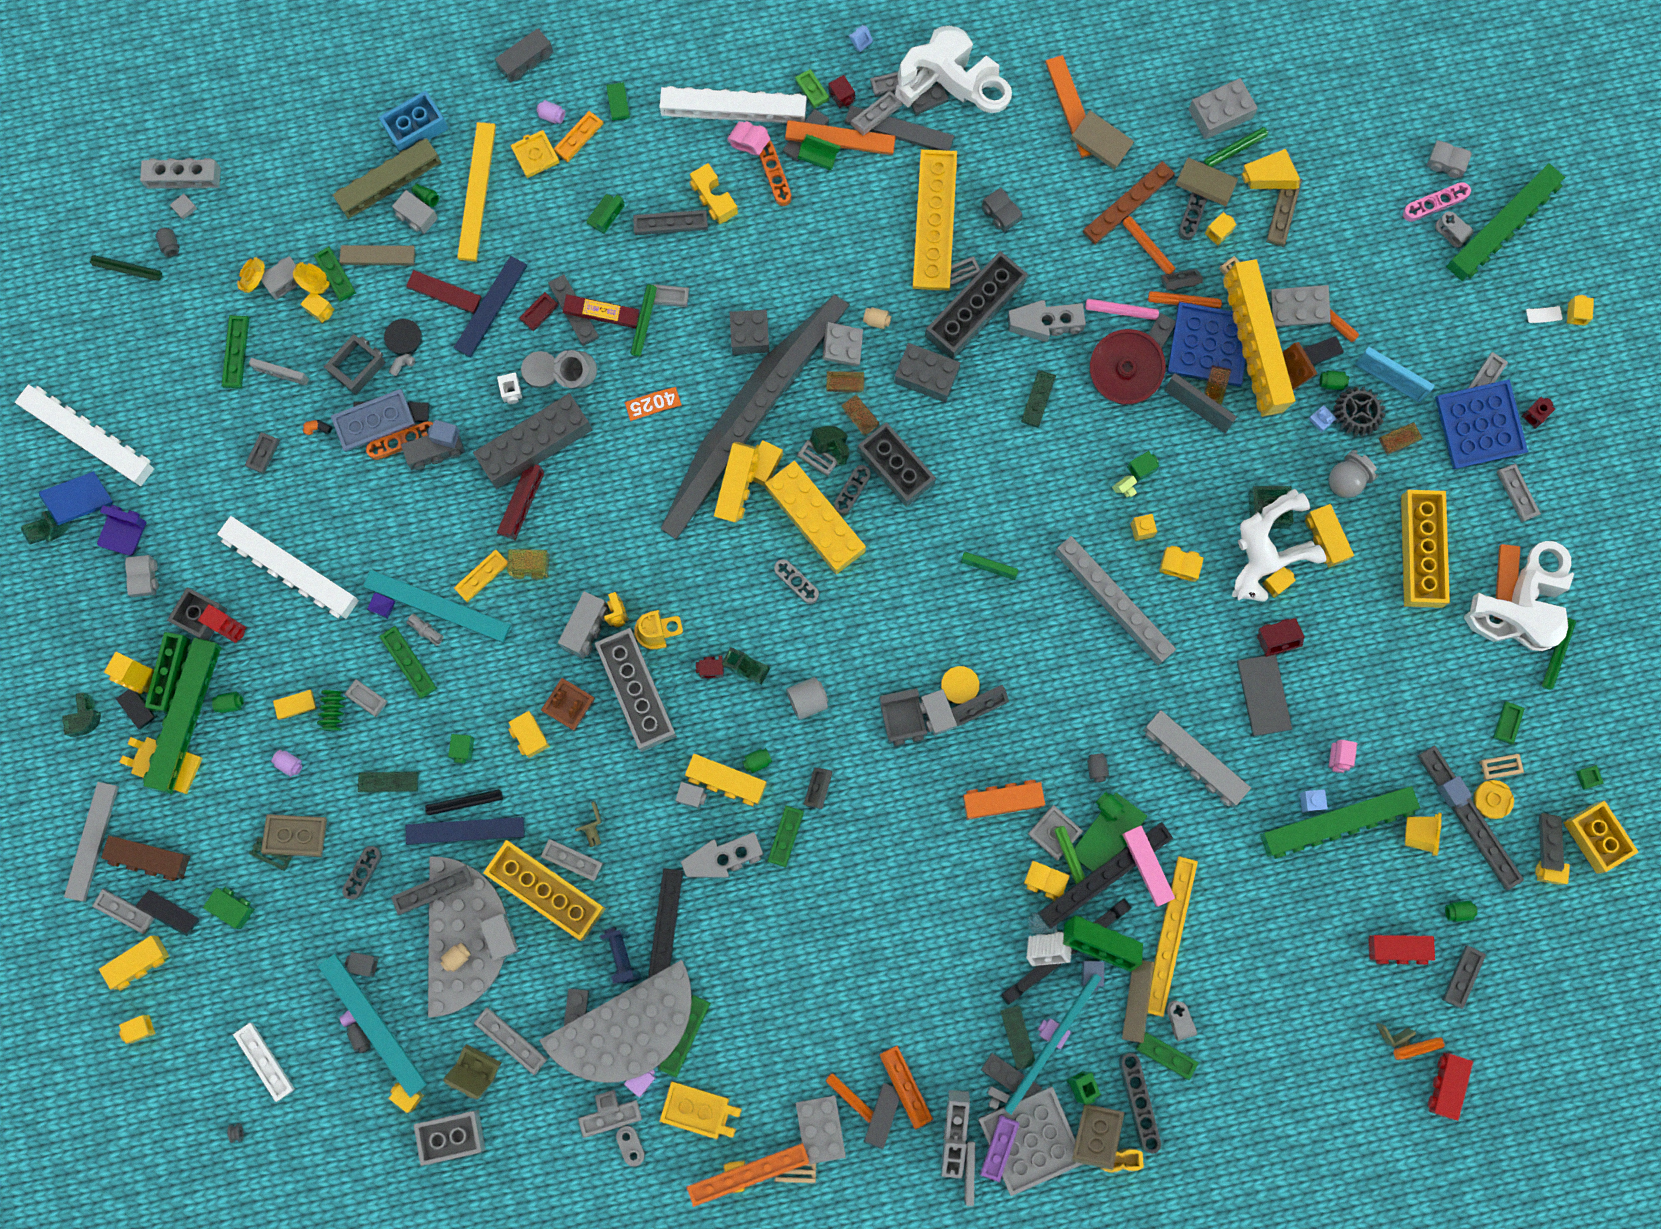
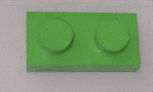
M811 69L795 77L796 83L814 109L829 101L828 94Z

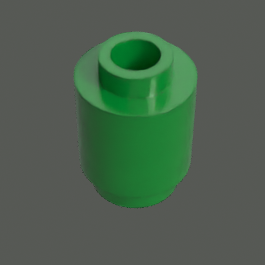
M1329 370L1321 372L1320 387L1330 390H1344L1345 387H1348L1349 376H1346V372Z
M237 691L219 694L212 699L214 711L221 714L241 710V707L244 705L243 696L239 695Z
M760 748L745 755V760L742 761L746 771H751L752 774L768 767V764L772 763L766 748L763 750Z
M1107 792L1095 802L1098 808L1110 820L1113 818L1118 820L1125 813L1122 810L1125 806Z
M1470 900L1451 902L1445 906V914L1448 921H1471L1475 919L1478 913L1476 905Z

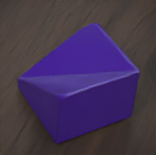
M375 592L367 610L388 619L396 601Z

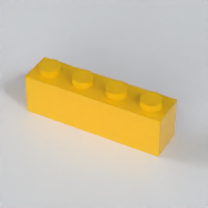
M740 442L732 444L714 513L715 517L732 522H738L743 518L745 508H743L744 501L748 500L750 490H748L749 482L752 483L755 472L752 470L754 464H757L760 455L757 453V447Z
M115 652L104 673L110 675L109 680L142 694L143 691L149 692L154 670Z
M693 754L685 773L686 778H689L688 782L699 786V783L707 785L706 789L715 793L720 790L725 792L724 796L733 800L738 797L743 799L742 803L751 807L754 804L759 805L767 782L696 754Z

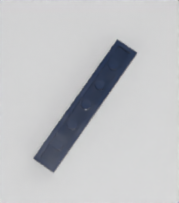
M512 256L509 257L455 344L454 349L469 358L472 357L527 268L526 263Z
M524 817L406 824L407 845L525 837Z

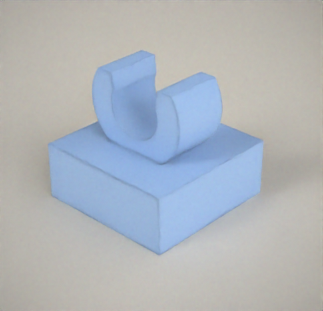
M865 25L857 28L853 34L849 35L855 49L859 52L873 42L868 27Z
M1324 405L1309 418L1321 433L1337 419Z

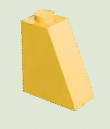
M1286 149L1244 165V170L1241 174L1244 183H1248L1250 189H1297L1300 184V178Z

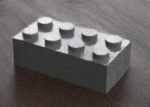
M887 422L858 445L857 452L905 507L909 506L935 484L936 477Z

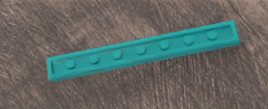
M370 570L363 585L365 589L504 643L511 628V625L373 570Z
M333 954L318 965L323 975L408 1096L411 1098L428 1085L337 954Z
M1092 974L1005 1105L1004 1110L1009 1114L1013 1113L1102 979L1098 974Z

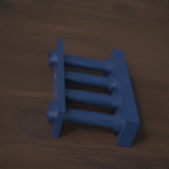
M616 927L604 930L605 934L600 935V938L610 943L617 969L615 970L616 974L611 976L613 984H626L641 979L640 972L631 968L623 938L629 937V932L623 931V929L616 930Z

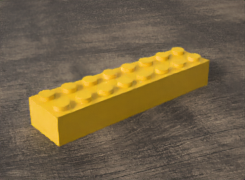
M1257 259L1238 262L1224 276L1223 284L1229 294L1228 302L1233 309V321L1237 324L1238 339L1242 342V354L1248 364L1247 372L1252 379V391L1256 394L1257 409L1261 412L1262 417L1283 413L1296 401Z

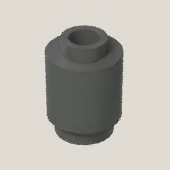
M169 228L159 229L155 237L161 252L167 257L177 255L179 253V244L174 231Z
M1104 753L1089 755L1087 762L1090 779H1094V783L1105 782L1106 778L1109 777L1107 758H1105Z
M358 1023L347 1028V1036L354 1052L359 1051L361 1054L371 1049L370 1045L372 1043Z

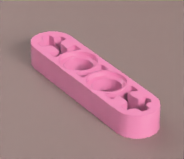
M1463 182L1409 203L1403 211V217L1405 220L1413 222L1460 203L1470 195V186ZM1458 190L1465 192L1464 194L1459 193L1456 196H1454V194H1456ZM1441 195H1446V196H1448V197H1449V202H1447V203L1443 202V201L1441 200L1440 196H1441ZM1424 202H1431L1433 209L1425 208ZM1418 208L1420 209L1415 214L1409 213L1410 210L1415 211Z

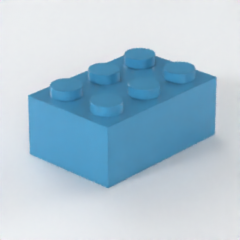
M426 90L378 117L399 153L414 146L419 140H424L425 138L430 140L449 129L445 119Z

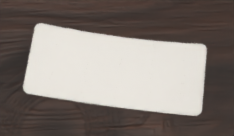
M1560 306L1526 309L1529 323L1562 320Z

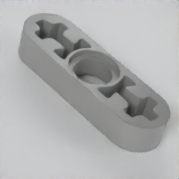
M777 561L774 567L775 574L806 604L816 603L819 598L817 588L789 561ZM780 565L783 567L785 565L787 566L786 570L788 573L791 574L788 580L785 579L788 577V575L784 571H782L781 573L779 572ZM794 577L801 578L802 584L799 587H794L791 584V580ZM805 584L808 585L806 586V590L808 592H814L813 599L811 597L808 599L806 598L807 594L804 590H802Z

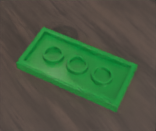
M1117 792L1113 796L1125 806L1122 809L1125 813L1118 820L1115 818L1110 820L1101 811L1074 847L1079 863L1091 872L1121 852L1127 845L1122 834L1141 826L1147 818L1145 813Z

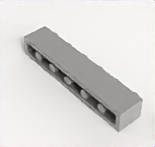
M1162 710L1143 729L1146 732L1145 736L1149 740L1160 744V749L1164 753L1175 757V762L1179 766L1190 770V775L1194 779L1205 783V788L1209 792L1220 796V801L1227 807L1237 806L1251 789L1249 785Z

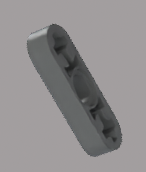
M1193 192L1189 198L1178 232L1180 238L1186 241L1193 239L1207 201V198L1200 196L1198 206L1194 205L1196 197L1200 195ZM1195 211L1198 217L1192 219L1188 216V212ZM1188 224H1192L1189 234H1186Z
M859 465L854 469L835 500L834 509L839 515H846L851 511L868 483L871 472L867 466ZM865 471L867 477L863 476L859 483L856 482L859 478L858 472ZM849 486H856L858 492L855 495H850L847 492ZM843 495H845L848 498V501L846 502L847 509L843 508L842 510H840L839 503L843 504V502L845 501V497Z
M369 846L363 850L343 887L342 892L345 898L350 900L360 898L382 858V852L379 848ZM375 850L376 858H371L368 863L372 864L371 868L368 865L362 864L363 861L368 862L370 858L368 853ZM364 867L367 869V876L360 879L357 876V871ZM353 879L363 882L362 885H356L355 890L357 893L350 896L348 889L349 887L353 888L356 882H352Z

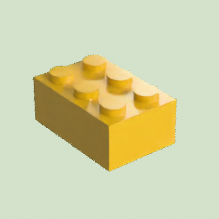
M1605 801L1594 803L1563 822L1596 874L1607 872L1638 853L1635 845Z

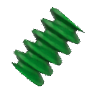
M322 690L321 693L326 697L320 699L324 705H320L319 709L324 712L318 714V717L323 720L317 721V724L321 726V728L317 729L333 732L341 731L342 728L338 727L337 724L343 723V721L338 719V716L344 715V713L339 711V709L344 708L345 705L341 704L340 701L346 700V698L341 696L343 692Z

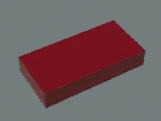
M544 292L519 319L534 332L559 305Z

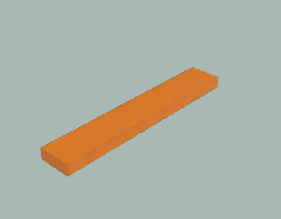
M1061 55L1046 60L1045 64L1073 135L1086 115L1065 59ZM1076 143L1081 158L1093 155Z
M787 120L785 140L802 142L805 135L809 134L839 145L840 148L893 155L895 136L867 132L863 136L857 130Z
M801 1143L688 1185L687 1190L692 1205L695 1207L804 1166L810 1162L804 1145Z

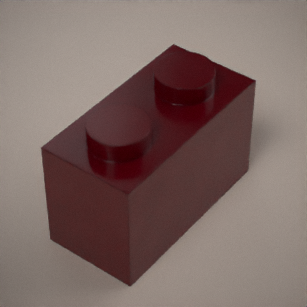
M1296 618L1284 619L1272 625L1266 624L1259 628L1257 637L1266 657L1303 647L1305 638Z

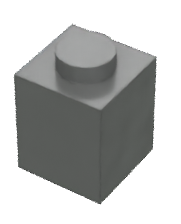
M351 952L347 956L345 967H347L349 973L374 977L379 957Z

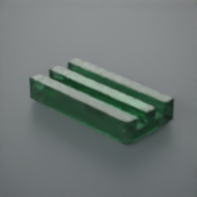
M258 836L256 844L254 843L252 851L250 850L249 854L286 871L293 856L285 858L280 855H270L285 862L281 865L256 853L258 850L261 851L262 846L260 845L263 842V838Z

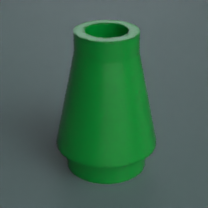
M419 184L413 186L412 193L420 201L429 207L437 205L439 195L435 190Z

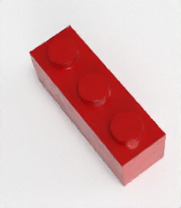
M208 604L198 619L199 622L234 643L243 638L247 628Z
M1368 936L1369 960H1376V964H1389V960H1396V964H1409V961H1416V965H1429L1428 961L1435 960L1434 936Z
M1443 1053V1056H1440L1438 1076H1435L1433 1080V1096L1431 1095L1428 1100L1430 1113L1459 1121L1473 1061L1450 1053Z

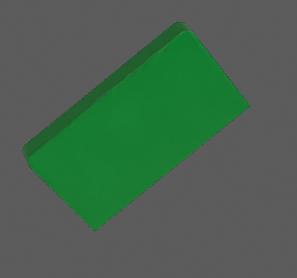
M806 134L801 142L797 159L831 171L840 146Z
M605 194L586 220L587 224L605 234L624 208L623 198L619 195H616L614 198L609 194Z

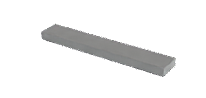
M97 782L64 898L86 902L119 786Z

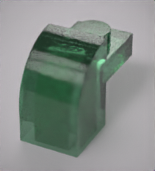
M823 426L813 429L810 442L817 455L831 451L839 466L846 464L850 454L848 446L845 445L848 438L847 434L835 426Z
M44 511L40 520L22 525L21 531L29 545L44 540L48 543L63 535L68 529L69 522L57 525L50 512Z
M730 647L722 662V665L731 672L762 685L770 670L768 665L758 662L746 653Z
M84 692L76 694L78 713L62 716L64 735L77 737L89 734L100 722L101 713L92 709L94 708V700L91 695Z

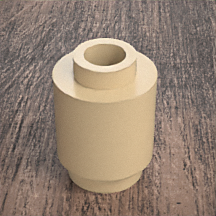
M873 307L871 309L866 308L863 322L867 323L868 326L885 329L886 326L889 327L892 316L889 315V311Z
M460 942L441 956L442 962L440 964L447 972L450 970L455 972L468 960L471 953Z

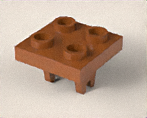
M1299 342L1294 343L1282 352L1293 391L1318 374Z
M561 678L541 711L575 731L595 698Z

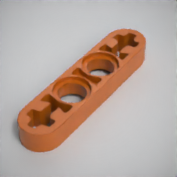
M769 140L766 144L769 156L766 157V152L763 149L759 157L776 203L780 206H786L791 202V191L774 145ZM769 161H774L777 165L774 168H768L766 164ZM775 177H780L782 182L774 184L772 180ZM781 189L783 191L784 196H786L785 200H783L782 197H780Z
M430 421L423 422L372 441L367 445L366 452L374 460L403 451L401 444L408 442L406 437L409 433H415L416 439L420 438L418 430H420L423 437L427 436V428L433 425V423ZM391 440H398L396 448H389L388 444ZM383 443H384V446L386 447L387 451H385V450L383 449V446H382ZM374 447L379 449L377 454L373 453Z

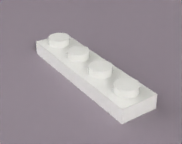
M253 1023L247 1024L233 1034L275 1102L280 1101L295 1090Z

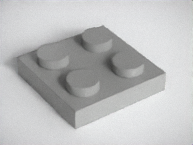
M828 322L825 328L822 360L858 367L861 358L863 329Z

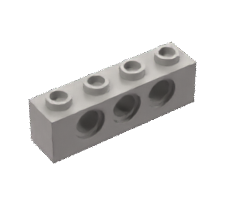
M152 158L142 160L140 181L147 189L219 188L221 167L211 158H204L203 160L186 158L185 160L173 158L158 160Z

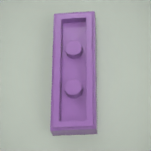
M1002 1115L999 1116L980 1171L981 1176L1000 1182L1020 1122Z

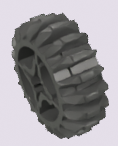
M1356 386L1353 390L1348 388L1346 393L1342 392L1340 398L1336 399V405L1333 407L1336 411L1333 415L1338 417L1336 424H1342L1340 430L1346 428V434L1353 431V436H1357L1359 433L1361 437L1365 436L1366 433L1368 435L1372 434L1373 430L1376 431L1379 425L1383 423L1382 418L1385 417V413L1382 412L1385 410V406L1380 405L1383 399H1377L1378 393L1375 395L1371 394L1372 389H1369L1367 392L1365 386L1360 390ZM1346 406L1350 412V417L1347 415ZM1364 408L1360 413L1355 415L1358 410Z

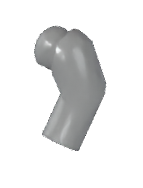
M410 354L397 357L389 373L397 376L402 366H413L415 358L411 357Z

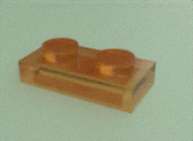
M1212 365L1204 394L1222 405L1231 369Z
M827 371L826 391L864 392V372Z
M857 395L841 406L864 436L879 425V421Z
M1413 422L1381 436L1379 441L1386 454L1390 455L1421 441L1423 438Z

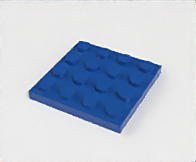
M1179 302L1167 374L1174 375L1175 373L1183 377L1241 387L1246 358L1242 354L1243 346L1242 342L1238 339L1237 324L1233 321V311Z
M1510 379L1435 397L1453 470L1528 452Z

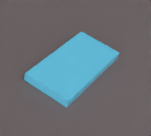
M1369 346L1355 363L1359 368L1417 402H1421L1435 386Z

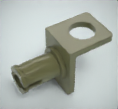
M592 801L591 804L597 821L575 828L576 832L580 830L585 831L589 847H593L595 843L596 845L602 843L596 829L597 824L602 823L596 801Z
M1381 1023L1376 1024L1385 1043L1392 1047L1398 1045L1401 1048L1411 1045L1409 1038L1416 1035L1414 1030L1406 1028L1391 1037L1385 1025Z

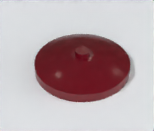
M1122 329L1108 334L1097 344L1090 359L1089 369L1091 380L1103 397L1117 404L1130 405L1148 399L1157 391L1163 381L1166 364L1161 347L1150 335L1135 329Z

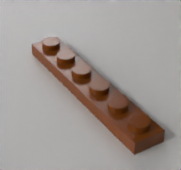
M1162 161L1083 229V233L1096 245L1171 180L1175 173Z

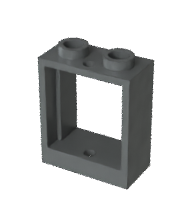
M353 334L327 362L324 368L342 385L357 395L386 362L382 358L383 353L377 348L372 349L368 346L370 343L362 336L358 338ZM359 345L374 359L352 381L337 367Z

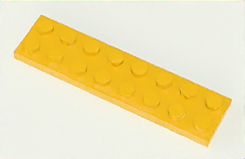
M921 149L913 289L950 291L957 151Z

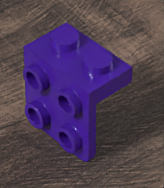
M103 505L100 513L105 515L107 519L97 545L124 555H134L146 521L140 518V514L129 510L126 513L118 506L111 505L107 507Z

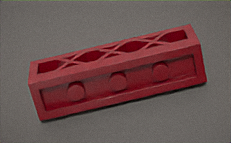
M535 464L534 467H530L522 473L497 530V534L516 541L545 472L541 466Z

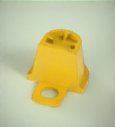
M659 610L643 614L637 620L634 627V634L638 643L650 650L666 648L665 638L683 633L679 616L661 619ZM671 621L676 622L678 625L677 630L674 632L667 630V624Z
M1442 813L1435 814V817H1407L1405 846L1432 852L1433 856H1438Z

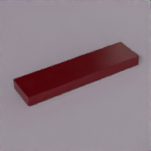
M413 270L406 285L410 290L475 314L482 299L480 295Z

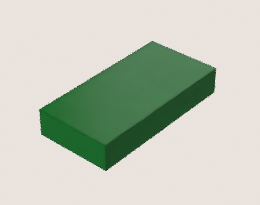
M624 82L606 85L612 121L630 118Z
M1507 701L1504 702L1493 738L1513 745L1525 708Z

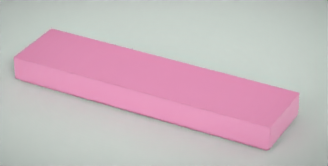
M1142 826L1123 833L1122 835L1155 906L1158 907L1175 899Z

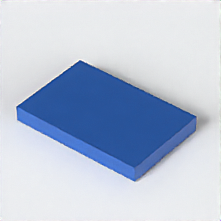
M94 471L39 492L40 498L57 525L100 510L103 505L110 506L113 502Z

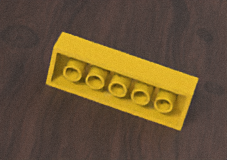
M795 460L765 482L767 492L836 575L866 552V546Z
M1407 490L1401 495L1404 606L1443 608L1450 603L1446 491Z
M508 840L504 842L483 872L486 876L580 941L585 940L606 909Z

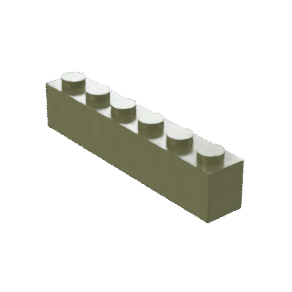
M425 138L424 140L417 141L409 149L401 151L396 157L386 160L381 166L371 169L361 178H356L348 186L338 189L333 194V197L346 217L350 219L442 162L428 139Z

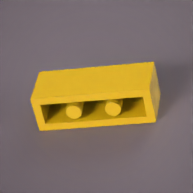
M1331 504L1310 511L1305 516L1306 526L1308 529H1311L1314 535L1313 541L1315 545H1320L1324 550L1326 562L1324 563L1327 564L1328 568L1348 561L1354 556Z
M151 935L99 968V971L110 990L121 991L130 985L129 982L133 979H140L147 975V970L164 964L169 954L160 938Z

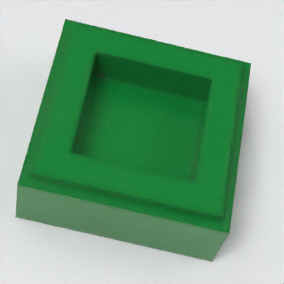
M1597 765L1576 771L1583 790L1604 784Z

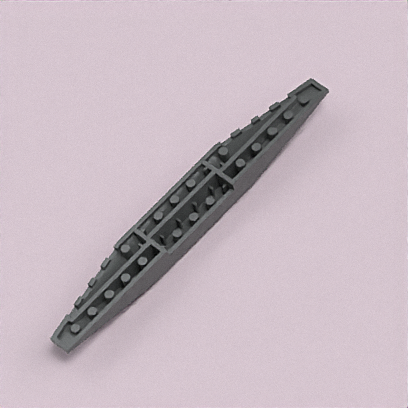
M834 294L763 359L700 444L662 524L661 530L677 540L724 476L732 444L734 442L746 444L783 392L788 390L825 338L826 324L828 322L836 324L850 304Z

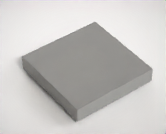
M1053 805L1027 835L1057 861L1063 855V851L1054 829L1059 826H1065L1071 843L1078 838L1083 830Z

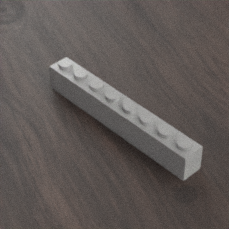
M1072 536L1056 549L1055 554L1158 666L1176 650Z

